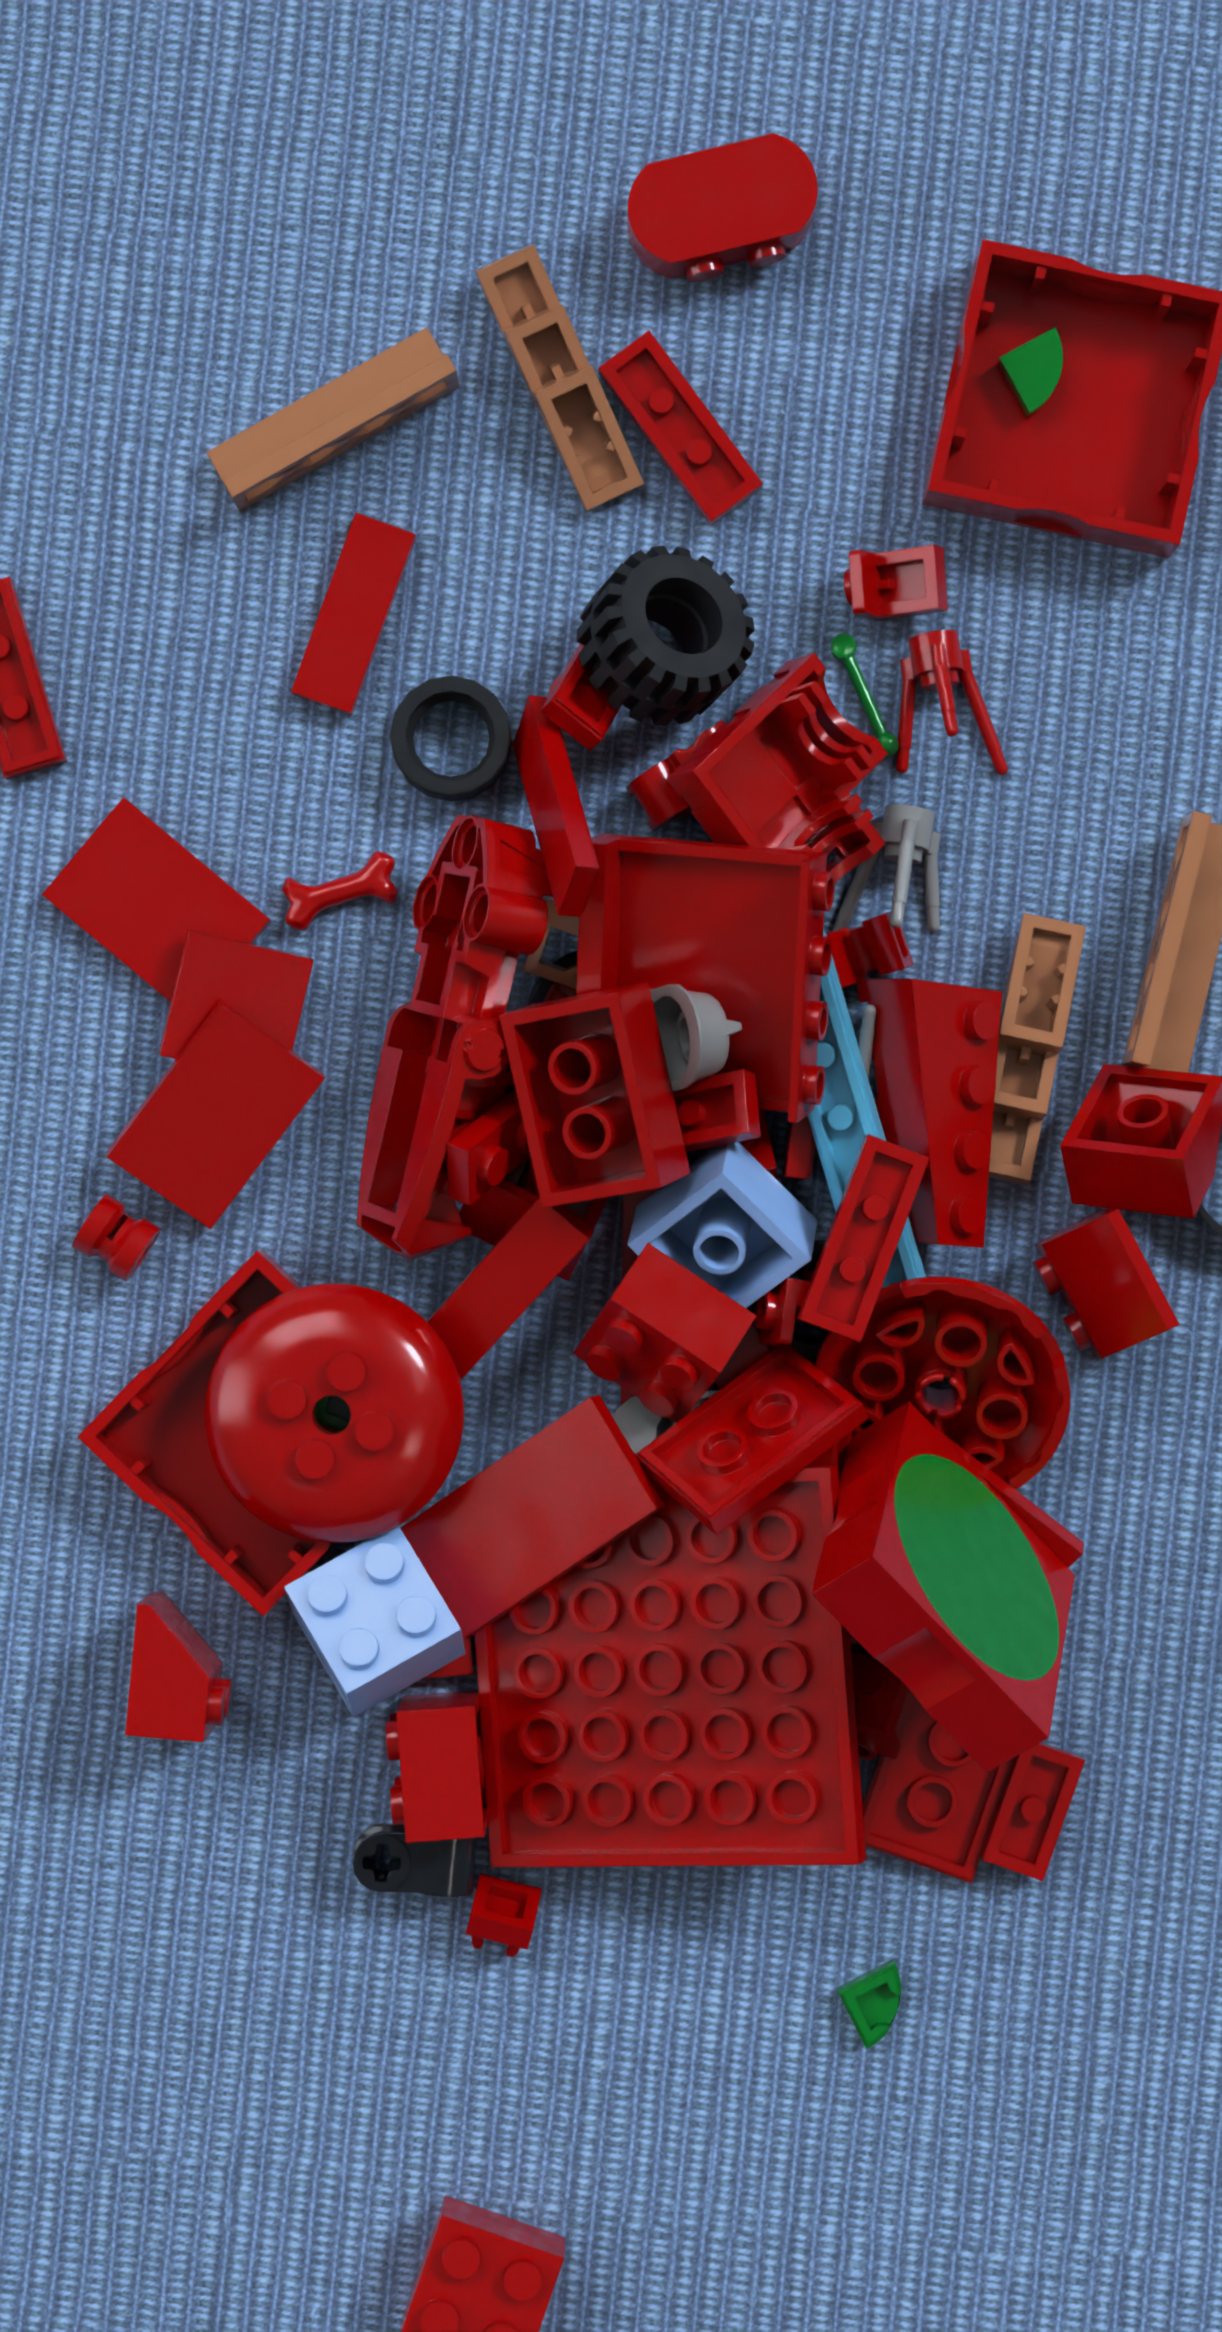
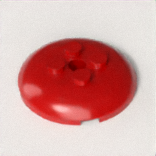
M951 1276L918 1277L899 1281L881 1288L862 1341L856 1342L829 1331L823 1340L814 1364L863 1403L868 1419L852 1431V1437L910 1401L936 1429L940 1430L1014 1489H1018L1026 1484L1048 1463L1057 1450L1068 1423L1070 1412L1069 1373L1063 1353L1050 1330L1038 1316L1011 1295L990 1285L966 1278ZM944 1377H947L953 1387L942 1390L935 1389L928 1384L934 1381H943Z
M326 1283L295 1289L277 1296L251 1313L235 1329L221 1349L211 1371L205 1398V1428L210 1453L219 1474L235 1498L258 1519L274 1529L290 1536L322 1543H345L375 1537L403 1524L418 1513L434 1497L449 1475L457 1457L464 1427V1398L459 1373L449 1350L435 1329L420 1314L400 1300L377 1290L346 1283ZM330 1395L338 1396L348 1404L351 1418L348 1426L343 1431H328L317 1422L316 1407L323 1397Z

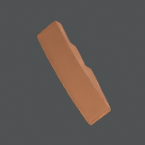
M534 244L523 247L474 270L508 348L585 510L588 511L643 485L642 477L595 370L588 363L566 310L556 296Z
M1023 913L1001 1003L989 1178L1026 1186L1031 1181L1042 1121L1047 1115L1058 1054L1063 1048L1086 926Z

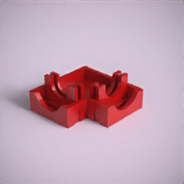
M811 653L787 661L773 674L775 678L769 684L761 686L733 713L735 717L730 722L721 725L693 752L695 755L687 763L680 765L666 779L679 797H684L693 809L691 813L714 843L826 852L827 855L834 850L836 855L827 863L826 871L833 872L836 883L854 867L874 856L886 844L870 822L874 817L869 809L863 811L860 809L859 805L863 801L858 794L850 795L849 793L888 753L877 738L862 733L847 722L834 707L825 687L824 676L826 668L817 655Z

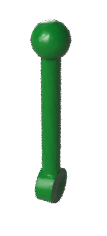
M838 634L832 640L831 653L836 659L843 661L874 734L888 753L885 757H891L898 751V739L892 733L887 732L854 657L856 650L854 638L849 634Z

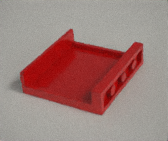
M606 833L592 837L600 869L585 910L581 913L578 920L576 995L647 981L649 982L650 990L667 984H680L687 991L712 995L719 1001L725 1012L726 1019L741 1022L742 1031L729 1036L728 1058L724 1067L715 1075L741 1069L755 1073L758 1108L788 1112V1122L798 1123L814 1110L815 1105L821 1103L825 1088L824 1067L817 1066L818 1041L824 1039L828 1026V1005L826 1002L820 1001L821 976H826L829 971L832 954L831 940L829 937L823 936L824 911L831 909L835 893L834 874L832 871H826L827 853Z

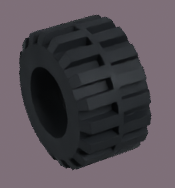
M665 546L651 547L646 554L640 550L630 555L624 564H620L585 606L580 616L583 623L577 629L576 642L585 646L578 654L582 667L592 669L593 675L588 680L596 691L603 688L610 695L606 702L616 710L623 705L630 709V718L642 722L647 716H651L654 725L667 726L673 719L678 724L689 722L696 714L701 715L746 668L747 664L745 661L752 655L754 642L748 638L755 631L753 618L743 613L748 607L743 593L735 594L730 587L735 581L726 572L720 576L712 569L713 561L703 555L697 561L691 558L690 550L676 547L671 554H669ZM648 620L654 621L668 629L679 642L683 653L664 644L655 635Z

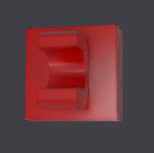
M480 1873L465 1933L472 1936L473 1948L481 1950L484 1939L507 1944L506 1956L513 1958L516 1956L520 1948L528 1950L542 1889Z

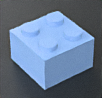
M739 1142L712 1147L689 1165L691 1174L657 1189L636 1206L627 1244L638 1256L647 1243L651 1244L741 1306L747 1308L811 1261L818 1220Z
M399 1526L368 1539L284 1586L292 1614L353 1718L466 1654L460 1626Z

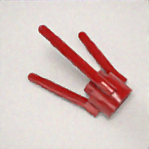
M931 631L908 639L911 657L900 660L903 682L898 727L897 772L904 774L908 771L917 681L920 680L923 691L938 690L946 734L954 737L958 734V724L952 687L959 685L960 678L995 771L999 775H1005L1008 767L1001 751L1002 748L972 672L969 650L960 649L958 631Z

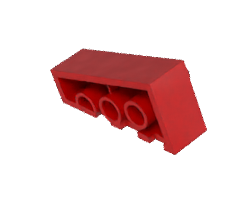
M857 979L859 1002H868V1005H874L876 1008L871 1060H874L878 1097H874L886 1141L930 1158L908 1215L916 1243L983 1248L1002 991L917 979Z

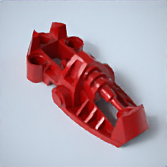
M457 815L432 861L427 876L421 881L414 898L412 910L413 923L415 928L419 930L414 952L421 955L411 1002L399 1006L392 1014L387 1025L375 1079L363 1150L356 1225L386 1248L410 1261L466 1240L472 1234L471 1228L462 1224L455 1200L448 1197L447 1143L507 1095L505 1093L507 1085L515 1086L499 1015L506 1012L519 953L525 955L533 954L540 947L544 939L548 924V906L542 897L548 896L553 898L541 850L536 848L534 833L526 828L474 815Z

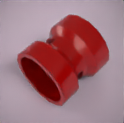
M106 1194L83 1223L73 1241L72 1247L87 1257L99 1256L108 1262L110 1272L126 1282L136 1272L160 1234L161 1228L145 1218L135 1220L125 1213L124 1204Z

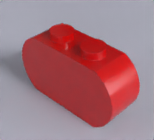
M774 133L649 163L640 171L629 193L627 229L632 248L642 263L653 272L670 279L686 276L688 282H701L713 279L724 273L723 266L747 260L750 267H763L777 263L786 258L785 251L795 249L802 242L810 229L818 194V183L814 167L808 156L799 146L791 140Z

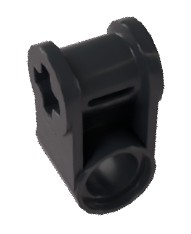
M374 1824L363 1830L356 1840L353 1858L354 1874L362 1885L369 1890L377 1892H409L440 1897L471 1895L474 1892L476 1838L406 1843L404 1825ZM378 1844L389 1845L390 1855L400 1857V1859L394 1858L389 1861L388 1870L381 1871L375 1869L374 1859L364 1857L374 1855L376 1845Z

